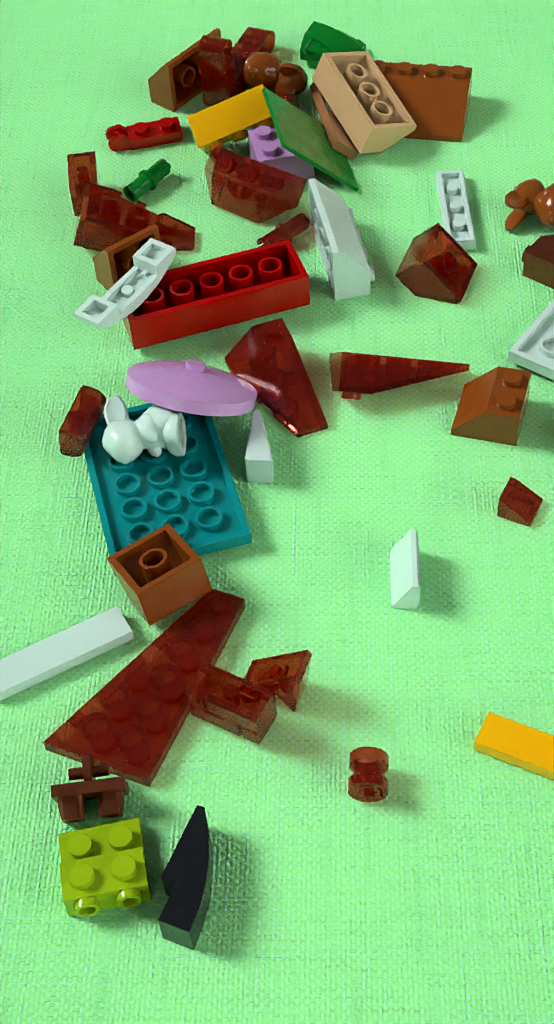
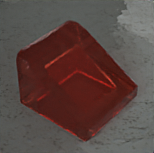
M510 477L499 498L497 516L531 527L543 499L519 480Z

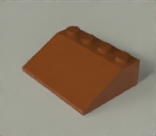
M374 61L417 125L416 129L404 138L462 142L471 98L473 68L461 65L438 66L432 63L422 65L409 62Z

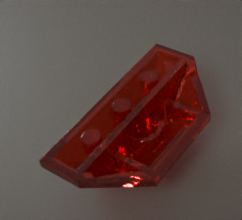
M214 142L204 169L211 204L255 223H262L287 210L298 207L307 182L305 178Z

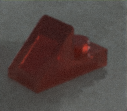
M303 650L252 660L239 691L248 700L276 695L295 712L307 684L312 658L311 652Z

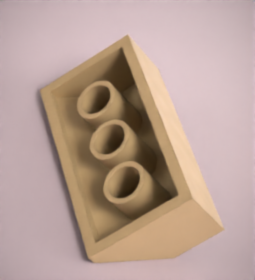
M368 51L322 54L312 79L360 154L383 152L416 129V123Z

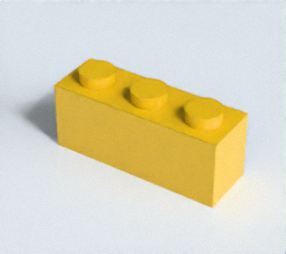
M263 84L188 116L187 119L198 148L204 152L213 153L221 150L226 142L233 140L235 143L248 137V129L273 125L262 92L265 86Z

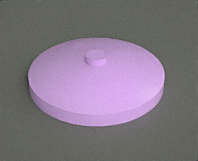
M191 359L186 361L156 360L136 363L127 369L125 380L126 388L133 395L144 401L167 409L196 415H243L254 409L257 398V390L247 381L224 370L208 366L202 361Z

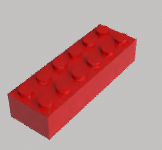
M289 239L169 269L152 293L139 307L125 317L123 322L134 350L310 305L309 276Z

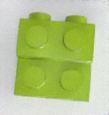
M139 818L58 834L61 856L59 867L62 896L68 916L89 917L103 909L113 907L133 908L141 904L142 901L152 900Z

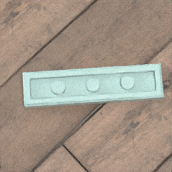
M464 170L435 172L446 252L476 250V238Z
M115 606L0 659V701L133 640V631L119 607Z

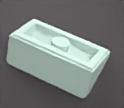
M410 529L390 551L391 607L394 609H418V606H420L418 531L416 529Z

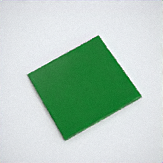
M264 87L262 92L281 146L357 192L359 187L348 159L332 148L324 125Z

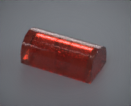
M85 385L80 388L59 430V445L62 455L79 457L84 453L107 402L106 397L99 390Z

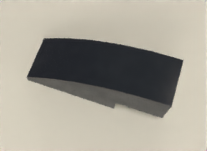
M199 805L196 806L161 876L165 893L169 896V899L158 919L163 939L191 950L195 949L204 926L213 879V856L205 807Z

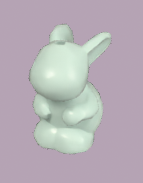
M114 395L107 399L104 406V418L107 427L103 434L102 444L106 452L117 462L128 464L134 461L142 453L143 449H147L149 454L155 457H159L162 454V450H168L170 454L176 457L185 455L187 442L186 425L181 412L152 405L136 421H132L129 418L126 404L120 396Z

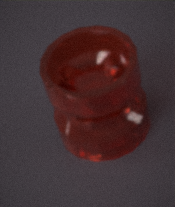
M366 746L354 749L349 757V769L353 773L348 778L349 796L361 802H378L388 796V780L385 774L389 769V755L384 750L376 747Z

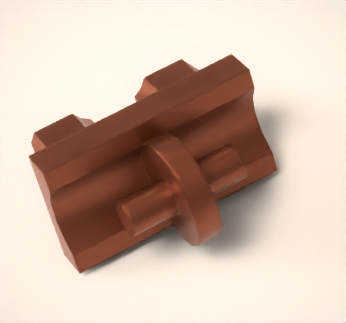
M92 754L83 755L82 767L68 769L70 781L84 779V781L51 785V798L58 804L61 819L65 824L85 821L84 801L98 799L101 818L122 817L124 796L129 795L128 782H125L124 776L96 780V777L110 776L109 764L94 765Z

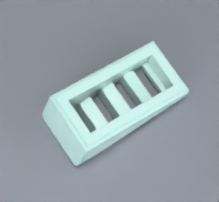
M254 411L251 416L245 456L246 478L248 483L271 484L273 483L274 470L270 446L261 412Z

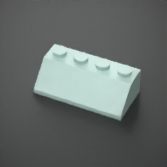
M314 178L308 179L310 227L334 299L341 300L370 295V282L375 281L374 268L372 263L367 264V249L365 244L361 245L359 227H354L352 208L347 209L344 198Z

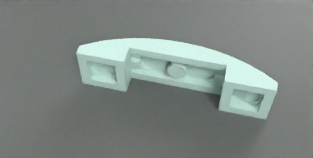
M150 238L132 256L134 266L102 297L92 294L73 313L74 318L101 329L127 317L145 301L159 284L173 261L176 248Z

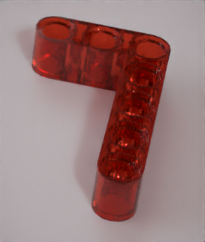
M248 27L234 47L230 39L207 35L202 36L199 42L198 56L205 106L211 107L246 91L248 86L243 79L245 62L253 52L272 53L275 45L274 31Z

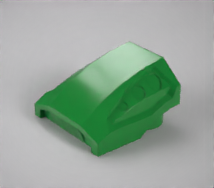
M313 21L304 34L300 48V59L307 61L309 68L316 69L323 53L366 51V44L340 30Z

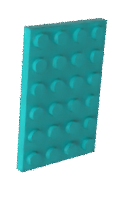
M147 403L127 408L129 418L132 421H136L154 404ZM181 412L186 425L187 442L184 456L176 457L170 454L168 450H162V454L159 457L151 456L147 449H143L142 453L128 464L117 462L103 448L102 439L107 427L104 414L76 420L109 556L168 523L198 556L252 543L251 533L212 416Z

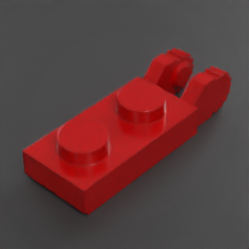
M165 117L146 123L138 122L126 127L117 124L105 131L109 148L114 152L132 151L184 140L178 117Z

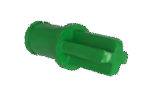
M160 159L149 169L141 170L139 177L124 187L125 196L131 202H136L147 191L154 190L157 187V183L170 173V163H167L165 159Z

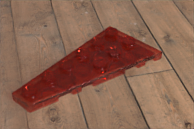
M215 589L206 593L43 742L45 749L81 763L83 755L92 754L94 765L109 764L111 774L120 777L124 776L125 779L150 787L245 609L244 598Z

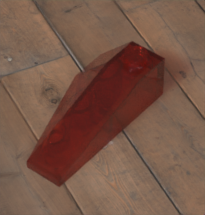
M85 182L73 245L101 252L105 248L156 224L159 228L161 242L175 247L176 251H193L195 227L166 213L155 214L145 209L147 204L141 201H137L134 204L122 198V192L113 188Z
M279 318L252 326L225 357V363L230 373L254 386L257 390L256 402L267 406L273 412V417L297 438L328 429L327 421L295 342L283 319Z
M351 352L330 353L329 356L332 391L342 392V399L361 400V394H374L469 371V364Z

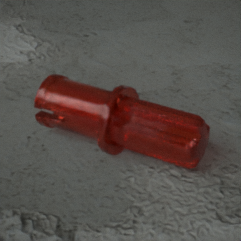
M299 213L284 224H276L274 230L257 239V245L263 243L261 246L289 239L292 242V238L309 228L310 220L304 213Z

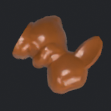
M253 52L249 55L244 65L243 79L250 88L263 84L271 92L275 90L280 96L291 97L303 92L308 84V76L301 66L292 63L281 64L280 58L275 54Z
M536 178L528 179L515 186L513 191L505 195V204L513 209L505 221L507 231L515 230L527 215H537L541 223L547 228L554 230V183L545 188L543 183Z

